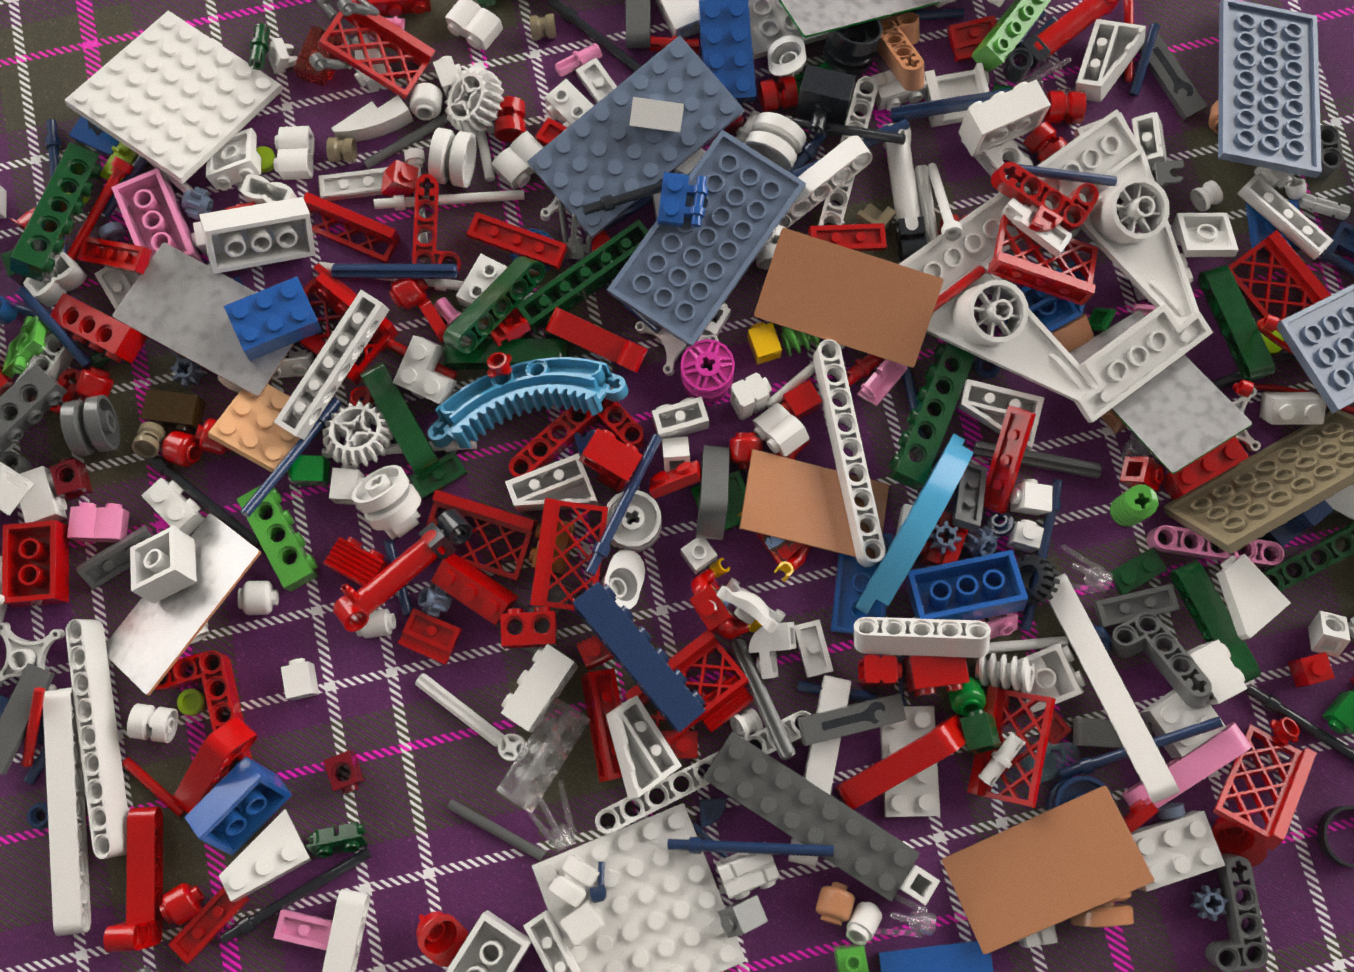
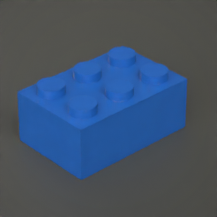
M298 277L223 306L249 361L322 332Z
M245 756L184 818L200 840L233 856L292 794L277 774Z

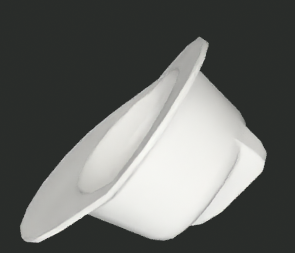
M793 35L784 36L770 46L767 55L770 73L775 76L793 75L795 77L804 68L806 49L801 38Z
M629 549L619 550L613 555L607 572L601 579L600 584L602 586L608 584L616 594L615 598L617 600L615 602L619 607L625 605L628 609H631L638 601L645 577V566L640 555Z

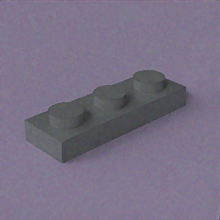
M968 463L956 488L952 525L978 532L981 526L987 477L986 467Z
M144 525L76 567L77 573L94 590L130 568V547L154 536V534Z
M1172 584L1093 602L1100 627L1125 623L1143 613L1159 615L1180 609Z

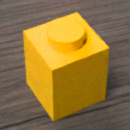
M760 322L751 326V329H748L747 339L756 365L781 357L782 348L772 322L768 324Z

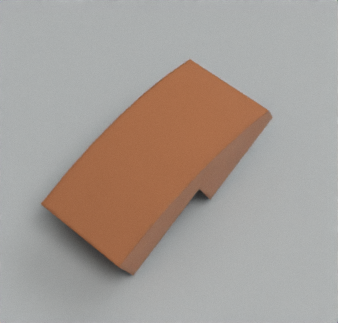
M1086 314L1051 332L1068 352L1077 349L1094 338Z

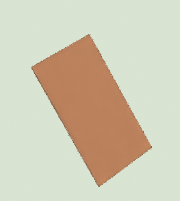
M753 449L739 529L856 557L837 471ZM849 474V478L852 481L859 482L858 476ZM870 479L883 535L889 484ZM854 497L855 504L859 507H864L863 500L859 497ZM860 522L861 530L865 533H870L869 526L864 522ZM866 548V555L871 559H875L874 550Z

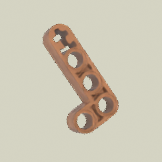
M906 12L880 20L883 30L879 45L876 48L877 52L905 90L917 91L923 88L925 84L924 60L913 47L920 39L919 16L913 12Z

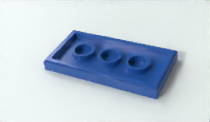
M883 533L882 535L885 553L893 541V534ZM838 553L830 632L854 635V623L862 617L886 618L887 605L877 599L867 614L855 608L881 561L872 567H864L858 563L856 557Z
M977 940L878 952L880 972H994L991 953L983 954Z

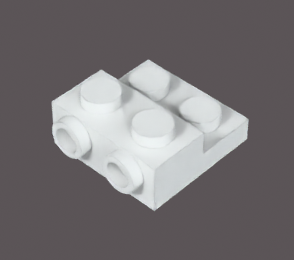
M252 128L238 132L206 162V177L216 190H227L235 183L244 182L247 175L261 174V157L256 151L257 134Z
M1177 213L1172 225V231L1176 245H1181L1184 257L1236 256L1238 246L1228 213Z
M1060 642L1026 656L1029 666L1035 665L1034 683L1029 694L1053 697L1056 699L1055 704L1084 692L1082 687L1086 686L1085 680L1081 672H1075L1070 663L1075 659L1068 645L1063 647ZM1024 658L1019 659L1018 664H1022ZM1022 686L1021 691L1023 693H1028L1024 691V688ZM1038 702L1030 710L1032 713L1042 710L1046 707V703Z

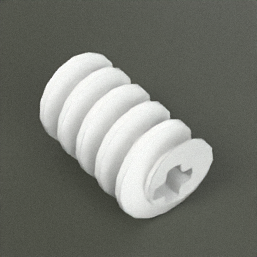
M995 653L991 654L989 660H986V656L978 658L975 678L980 680L983 686H987L991 682L993 687H999L1002 684L1004 689H1009L1012 685L1015 691H1019L1023 686L1025 692H1031L1035 677V665L1029 666L1027 657L1024 658L1022 664H1018L1017 656H1013L1011 663H1008L1005 654L1002 655L1000 661H997Z

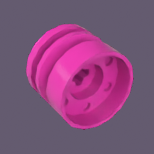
M704 339L696 341L693 346L690 345L686 349L681 360V382L683 389L689 397L698 398L702 396L703 403H712L719 401L728 394L733 384L735 362L733 354L727 346L717 340ZM707 364L708 367H712V370L703 369V365Z

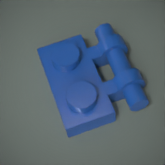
M664 172L657 224L683 227L685 217L691 218L692 227H701V220L705 217V208H703L704 197L708 194V187L706 186L707 177L697 176L696 184L688 185L689 175ZM687 196L694 197L692 207L686 206Z

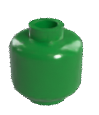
M969 677V683L962 684V690L948 691L952 709L961 716L969 717V712L983 710L986 705V696L982 684L974 677Z

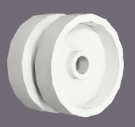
M762 112L754 122L752 132L748 134L744 144L790 172L796 162L797 154L801 152L807 137L799 125L789 118L777 113Z
M437 128L430 145L428 173L434 176L440 184H446L450 179L453 186L468 188L473 177L476 161L475 135L459 131L455 136L452 130Z
M397 465L385 466L366 476L358 483L351 496L358 509L364 512L365 519L372 529L378 531L390 529L407 520L417 510L421 502L419 493L413 484L409 483V479L403 469Z
M639 490L636 491L611 541L618 549L642 552L650 548L658 540L662 530L661 511L657 502L649 494ZM624 491L615 495L608 502L606 527ZM631 519H636L638 521V523L633 522L631 525H629V521Z

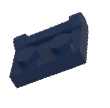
M1341 221L1331 236V239L1334 241L1321 253L1318 260L1325 264L1329 262L1354 276V264L1334 254V251L1337 249L1354 258V226Z

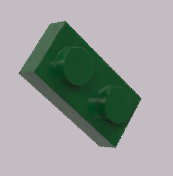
M452 451L440 458L439 463L417 475L413 474L409 478L421 498L425 500L434 495L435 490L441 491L468 475L455 451Z
M1154 547L1107 573V576L1119 595H1125L1168 569Z

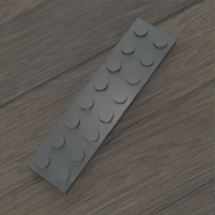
M731 732L703 777L704 780L802 844L833 845L834 857H824L825 859L891 902L920 855L919 852L734 732Z

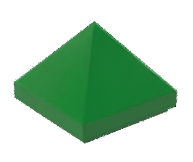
M1095 307L1088 318L1091 329L1093 331L1105 332L1109 329L1117 311L1115 309Z

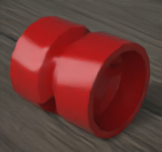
M793 75L779 77L777 82L773 79L758 82L759 99L763 112L778 111L780 106L783 109L797 107L798 91Z
M1064 91L1047 92L1046 97L1050 107L1044 116L1045 122L1059 124L1065 120L1066 124H1082L1086 113V94L1084 91H1069L1067 95H1065Z
M505 96L502 97L504 101L500 103L501 110H498L497 118L494 120V137L499 141L512 143L521 134L526 132V122L524 120L526 116L525 102L518 97Z
M1046 121L1028 135L1023 145L1031 154L1037 153V160L1041 163L1068 143L1062 136L1056 137L1057 131Z

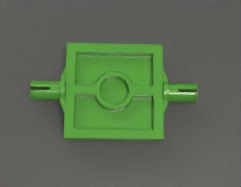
M31 316L25 317L21 331L9 343L2 373L10 378L16 373L22 374L28 367L30 359L34 355L39 356L46 346L44 338L47 336L49 329L37 316L34 318Z

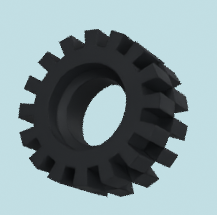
M1033 554L1024 555V559L1018 558V568L1028 596L1027 603L1033 605L1047 603L1046 599L1051 600L1053 598L1051 592L1057 593L1058 591L1054 587L1055 584H1060V580L1055 578L1060 575L1059 571L1055 570V564ZM1037 570L1039 575L1037 584L1032 589H1029V578Z

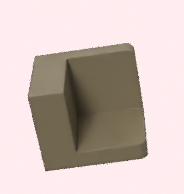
M868 204L863 211L860 210L857 213L854 223H884L886 231L893 222L896 211L888 206L882 212L872 204Z

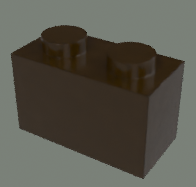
M147 389L141 419L145 422L157 423L164 430L165 427H171L175 431L190 433V430L197 431L198 425H201L206 402L198 395Z

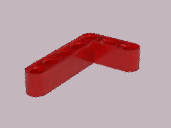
M605 399L601 404L603 410L594 416L591 415L590 411L583 413L581 408L575 411L573 406H571L510 460L509 470L513 478L547 466L597 420L608 431L612 432L617 440L624 444L630 443L637 449H640L644 444L643 429L617 401ZM577 413L586 415L582 422L573 421V416ZM613 414H619L622 417L618 423H611L608 419ZM558 430L567 432L566 436L559 440L553 437L554 433ZM630 432H636L639 434V438L631 442L626 439V435ZM539 447L548 449L547 453L542 457L534 455ZM526 464L528 465V470L524 474H517L515 470L518 465Z
M211 650L178 659L168 671L166 682L162 685L159 683L155 688L162 691H171L202 682L213 732L236 717H239L244 722L231 660L226 654ZM218 657L219 666L212 670L211 662L214 658ZM192 664L193 673L187 678L185 670L188 665ZM223 682L225 691L222 695L218 696L216 688ZM228 708L231 716L228 721L224 722L222 713ZM250 748L234 759L225 776L233 769L236 761H241L245 756L252 759Z
M955 714L947 718L924 736L836 786L835 789L844 804L854 810L959 750L966 743L960 716Z
M160 806L131 808L128 812L126 922L106 928L104 948L107 953L138 951L161 943L163 915L160 912L159 905L162 904L163 811Z

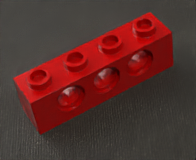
M65 293L62 294L50 314L68 336L73 332L72 338L85 345L90 341L88 346L102 354L104 350H107L105 355L119 363L121 359H124L132 364L147 339V336Z

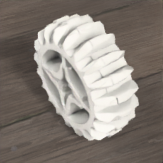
M470 67L468 71L463 70L462 76H456L455 84H451L452 89L450 92H447L449 98L445 101L448 105L445 109V112L448 114L447 120L450 121L455 129L476 135L480 131L485 132L486 127L492 126V120L497 118L498 110H501L500 103L504 101L501 96L504 92L501 88L502 82L498 80L494 73L484 68Z
M360 401L356 406L348 403V408L343 409L339 407V413H331L332 420L325 421L326 428L322 431L324 436L323 444L327 448L326 451L329 456L333 457L334 461L337 463L342 462L346 467L351 463L356 469L360 463L367 467L370 460L377 463V456H385L386 452L384 449L391 448L390 440L393 439V433L378 406L374 407L370 402L365 406ZM371 423L377 426L376 432L371 431ZM341 437H344L346 440L345 446L340 444Z

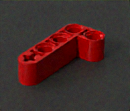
M1014 162L1004 163L991 177L992 186L997 191L1010 199H1016L1022 205L1025 204L1029 207L1034 205L1036 208L1042 205L1049 209L1045 204V200L1049 201L1052 204V209L1049 210L1064 218L1059 225L1068 232L1075 230L1085 222L1099 198L1097 187L1091 183L1081 184L1067 197ZM1024 186L1030 189L1031 195L1025 193ZM1079 193L1085 196L1086 202L1081 200ZM1067 214L1072 216L1074 223L1068 221Z
M423 174L418 177L415 184L412 262L417 264L418 260L422 257L429 258L431 264H443L446 259H453L457 263L459 273L461 269L459 256L450 251H437L439 186L434 176ZM426 183H430L432 187L429 190L430 200L425 199L424 188H422L425 187ZM424 207L431 208L433 215L430 218H422L419 215L420 210ZM423 232H428L432 235V240L427 244H423L418 240L419 235Z
M555 307L545 329L638 373L648 351L645 347Z
M239 717L232 719L212 732L202 743L172 799L186 813H189L224 778L234 759L247 751L255 743L258 734Z

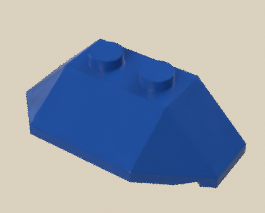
M1074 261L1067 263L1070 269L1077 266ZM1058 268V269L1055 270V271H1058V272H1060V273L1063 272V271L1061 270V268ZM1080 270L1073 272L1076 278L1085 281V277ZM1027 286L1020 289L1024 293L1028 308L1050 332L1077 319L1083 313L1085 304L1081 306ZM1008 319L1003 321L1006 326L1008 323Z

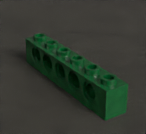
M71 142L69 143L10 257V271L40 282L43 281L46 274L50 275L55 266V260L53 259L56 254L60 255L65 245L63 239L65 235L71 234L75 224L73 219L75 215L80 216L83 210L84 202L82 200L84 196L87 198L90 196L93 189L91 182L93 178L98 179L102 171V165L99 164V153Z
M640 220L631 224L516 306L518 312L528 321L531 332L534 335L543 330L544 326L548 325L555 307L568 312L616 278L649 232Z
M940 342L934 351L935 362L926 371L924 378L927 379L925 387L922 386L916 396V400L919 402L916 409L913 408L907 418V423H909L908 429L901 434L898 441L900 446L898 454L893 455L888 466L891 469L889 478L914 490L919 489L926 483L976 356L948 342ZM945 364L951 367L952 372L946 369ZM936 385L942 388L943 394L937 391ZM927 407L934 411L935 417L928 413ZM918 430H922L925 433L926 439L919 436ZM909 452L915 454L917 462L910 459Z

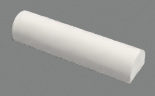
M1257 174L1237 193L1312 260H1315L1334 241Z
M548 910L523 925L547 972H581Z

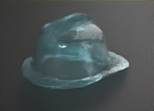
M1048 742L1040 783L1061 778L1059 769L1076 764L1080 753L1078 746L1073 743L1052 744ZM1030 754L1022 760L1027 772L1032 770L1035 765V760Z

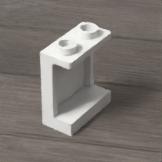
M977 63L974 70L942 76H935L934 70L924 72L928 84L924 96L925 102L990 92L988 88L989 75L987 70L984 71L982 63ZM967 111L929 116L931 127L963 122Z

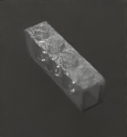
M555 697L496 791L511 802L532 813L591 719Z

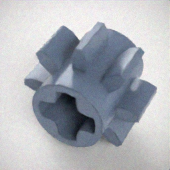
M195 187L194 191L187 190L184 193L181 206L186 209L185 213H188V217L199 220V214L211 212L213 199L209 198L210 194H207V190Z
M177 357L175 365L170 367L176 374L172 379L176 383L181 382V385L185 388H188L189 384H196L198 386L201 376H205L199 369L202 366L187 358L180 359Z
M945 521L942 527L936 524L933 529L935 533H931L928 538L932 540L930 550L936 548L940 550V555H943L948 548L953 553L956 550L953 543H958L962 540V538L956 537L958 527L952 528L948 526V521ZM942 533H945V538L949 539L946 543H943V538L939 537Z
M985 525L982 529L979 528L978 532L971 530L967 532L964 547L968 549V553L974 558L979 555L993 554L997 547L996 541L998 537L993 534L994 531Z
M431 583L430 588L425 587L421 590L418 604L423 607L422 612L439 617L440 612L448 611L452 599L450 594L434 583Z
M1202 885L1201 892L1192 891L1195 898L1194 903H1191L1190 906L1199 910L1197 917L1204 919L1208 914L1210 920L1217 921L1218 914H1227L1224 907L1228 899H1224L1219 895L1221 893L1220 888L1214 887L1210 891L1208 885ZM1210 898H1211V899H1212V903L1209 904L1208 907H1207V906H1206V902H1209V901H1210Z

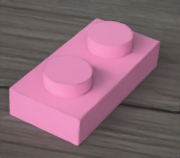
M282 909L273 938L327 951L333 920Z

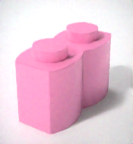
M82 502L79 506L71 507L67 538L81 542L116 543L127 536L130 512L123 509L120 504L107 503L105 507L96 508V504Z

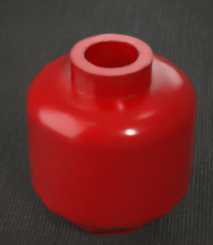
M395 279L391 283L389 294L398 308L403 307L410 310L427 298L425 290L428 289V285L424 279Z
M90 366L89 369H83L80 372L74 391L81 396L80 399L84 402L88 397L102 394L109 398L114 380L110 377V372Z
M210 418L205 422L204 426L198 425L195 440H199V447L202 451L217 455H224L226 451H231V449L208 437V432L218 420Z
M176 430L168 434L162 442L163 457L170 463L189 467L201 458L202 450L199 447V440H195L194 435Z
M756 432L736 433V437H732L729 440V460L732 463L738 464V469H749L752 450L763 452L762 439L756 436Z
M183 882L162 896V904L159 905V909L169 924L183 925L201 912V901L205 898L197 885L192 887L188 883Z

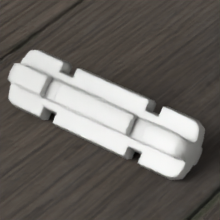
M1307 193L1299 200L1300 208L1306 210L1312 208L1311 211L1331 217L1335 215V218L1345 220L1351 211V207L1348 205L1340 204L1339 206L1337 202L1320 197L1315 199V196Z

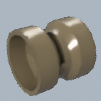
M554 13L546 14L545 17L529 16L533 41L541 40L542 37L549 39L557 38Z
M329 137L327 140V157L329 162L345 160L346 162L355 163L357 159L355 138L339 140L337 137Z
M154 422L142 423L137 432L138 436L134 438L132 443L133 451L141 457H155L159 452L160 444L165 438L166 432L164 428Z

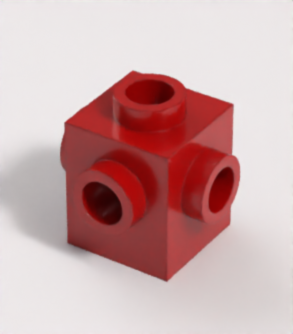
M1125 456L1120 481L1129 488L1141 484L1147 485L1155 492H1158L1160 483H1162L1164 478V468L1156 463L1154 458L1149 456Z

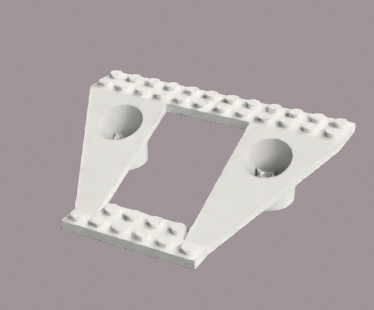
M1118 110L1111 112L1037 165V167L1117 176L1116 186L1093 184L1099 191V198L1085 222L1079 227L1156 307L1155 310L1082 364H1079L1032 313L1028 308L1024 293L1015 284L987 273L988 263L993 260L1000 220L1004 215L1002 210L1011 200L999 192L959 221L964 232L963 238L959 242L954 244L946 243L942 234H940L899 264L943 278L944 281L939 295L979 265L982 266L986 274L933 312L926 333L1074 401L1088 423L1097 420L1213 333L1199 312L1169 225L1168 217L1170 213L1167 195L1163 188L1154 181L1143 148ZM1038 177L1067 197L1073 190L1084 184L1082 182ZM1024 186L1025 193L1031 195L1030 189ZM1079 193L1081 200L1086 202L1085 196ZM1119 196L1123 201L1121 205L1117 204ZM1045 200L1046 206L1052 209V204ZM1121 222L1128 224L1127 229ZM1136 223L1142 230L1139 234L1134 233ZM1007 225L1006 229L1012 237L1019 235L1015 227ZM1006 245L1002 247V252L1004 253L1005 251H1007L1010 248V246ZM985 293L993 295L992 300H989ZM977 296L983 303L980 308L974 307ZM974 311L979 312L980 320L978 322L975 320ZM1008 319V323L1006 326L1003 321ZM982 323L988 326L987 334L979 327ZM996 325L1002 331L999 337H993L994 326Z

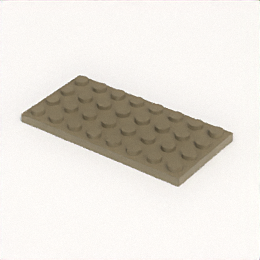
M1341 410L1333 414L1329 411L1324 416V424H1307L1176 500L1164 505L1165 514L1229 554L1240 550L1245 545L1263 537L1271 530L1287 523L1292 518L1310 510L1313 506L1354 484V416Z

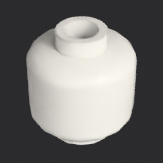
M431 83L415 85L411 91L410 110L421 120H431L438 117L441 113L443 100L441 90Z
M247 581L243 588L238 590V607L243 609L247 615H268L272 612L273 605H278L279 603L278 589L273 590V586L269 581Z

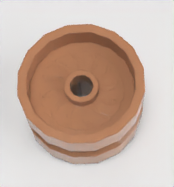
M1131 892L1070 918L1071 924L1097 928L1133 924V908L1126 904H1114L1115 901L1129 899Z

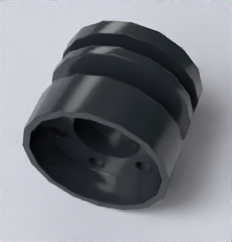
M877 19L830 31L823 51V57L828 66L837 72L850 75H860L867 72L872 65L876 48L882 36L883 27L880 20Z

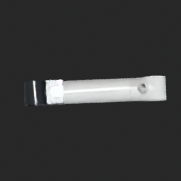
M896 123L883 124V126H886V125L892 126V125H894V124H896ZM910 128L907 130L901 129L898 132L899 134L906 135L904 145L889 142L883 143L887 153L894 208L896 211L897 224L895 232L900 263L927 244L924 217L920 215L911 154Z

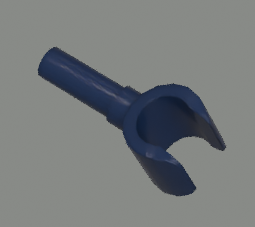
M598 862V886L589 888L593 903L604 901L607 897L604 885L605 862Z

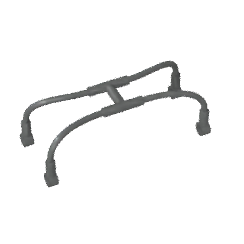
M315 0L329 19L333 21L337 16V12L331 6L333 0ZM339 0L337 2L338 9L345 16L352 15L353 13L364 16H378L380 13L375 6L366 0H357L360 4L354 3L351 0ZM346 35L347 44H353L350 36ZM350 51L351 56L355 58V51ZM320 52L313 53L309 58L310 64L316 71H321L325 68L340 70L351 67L346 62L341 63L339 60L324 58Z

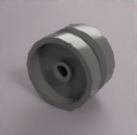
M102 394L88 397L85 402L78 399L62 404L60 411L61 428L64 439L75 456L92 455L96 450L107 452L119 447V422L108 397Z

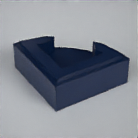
M726 798L699 800L701 827L715 823L722 816L726 807Z

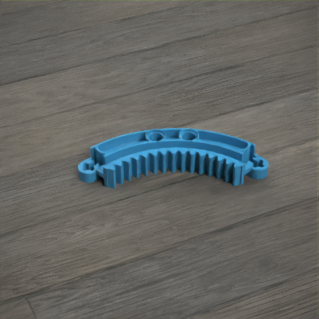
M552 357L511 365L512 372L510 374L494 378L485 375L466 385L435 409L439 419L429 428L428 437L432 444L438 448L448 446L453 440L462 449L471 448L472 446L469 442H477L478 434L486 435L485 429L493 430L494 423L496 422L502 425L503 418L505 417L512 420L514 413L520 417L523 410H526L529 414L534 407L537 411H540L542 406L550 410L552 405H555L556 410H559L564 405L566 410L573 406L575 411L581 408L583 413L590 411L591 415L594 416L603 410L601 405L603 399L614 402L623 400L628 394V387L624 378L611 373L606 363L594 360Z
M954 433L952 434L905 521L886 551L884 558L870 578L866 589L855 608L867 614L876 599L889 606L933 531L974 453L962 446L965 441L962 437Z

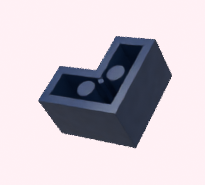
M1324 500L1313 506L1310 510L1299 514L1287 523L1266 533L1261 539L1276 542L1283 547L1299 533L1319 523L1333 511V508Z

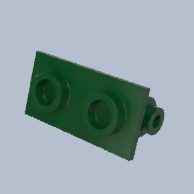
M358 821L339 825V835L335 836L334 827L314 830L313 834H309L310 844L307 845V849L314 857L328 858L334 853L343 851L347 853L356 852L360 848L368 846L367 841L362 836V834H365L364 823L359 824Z

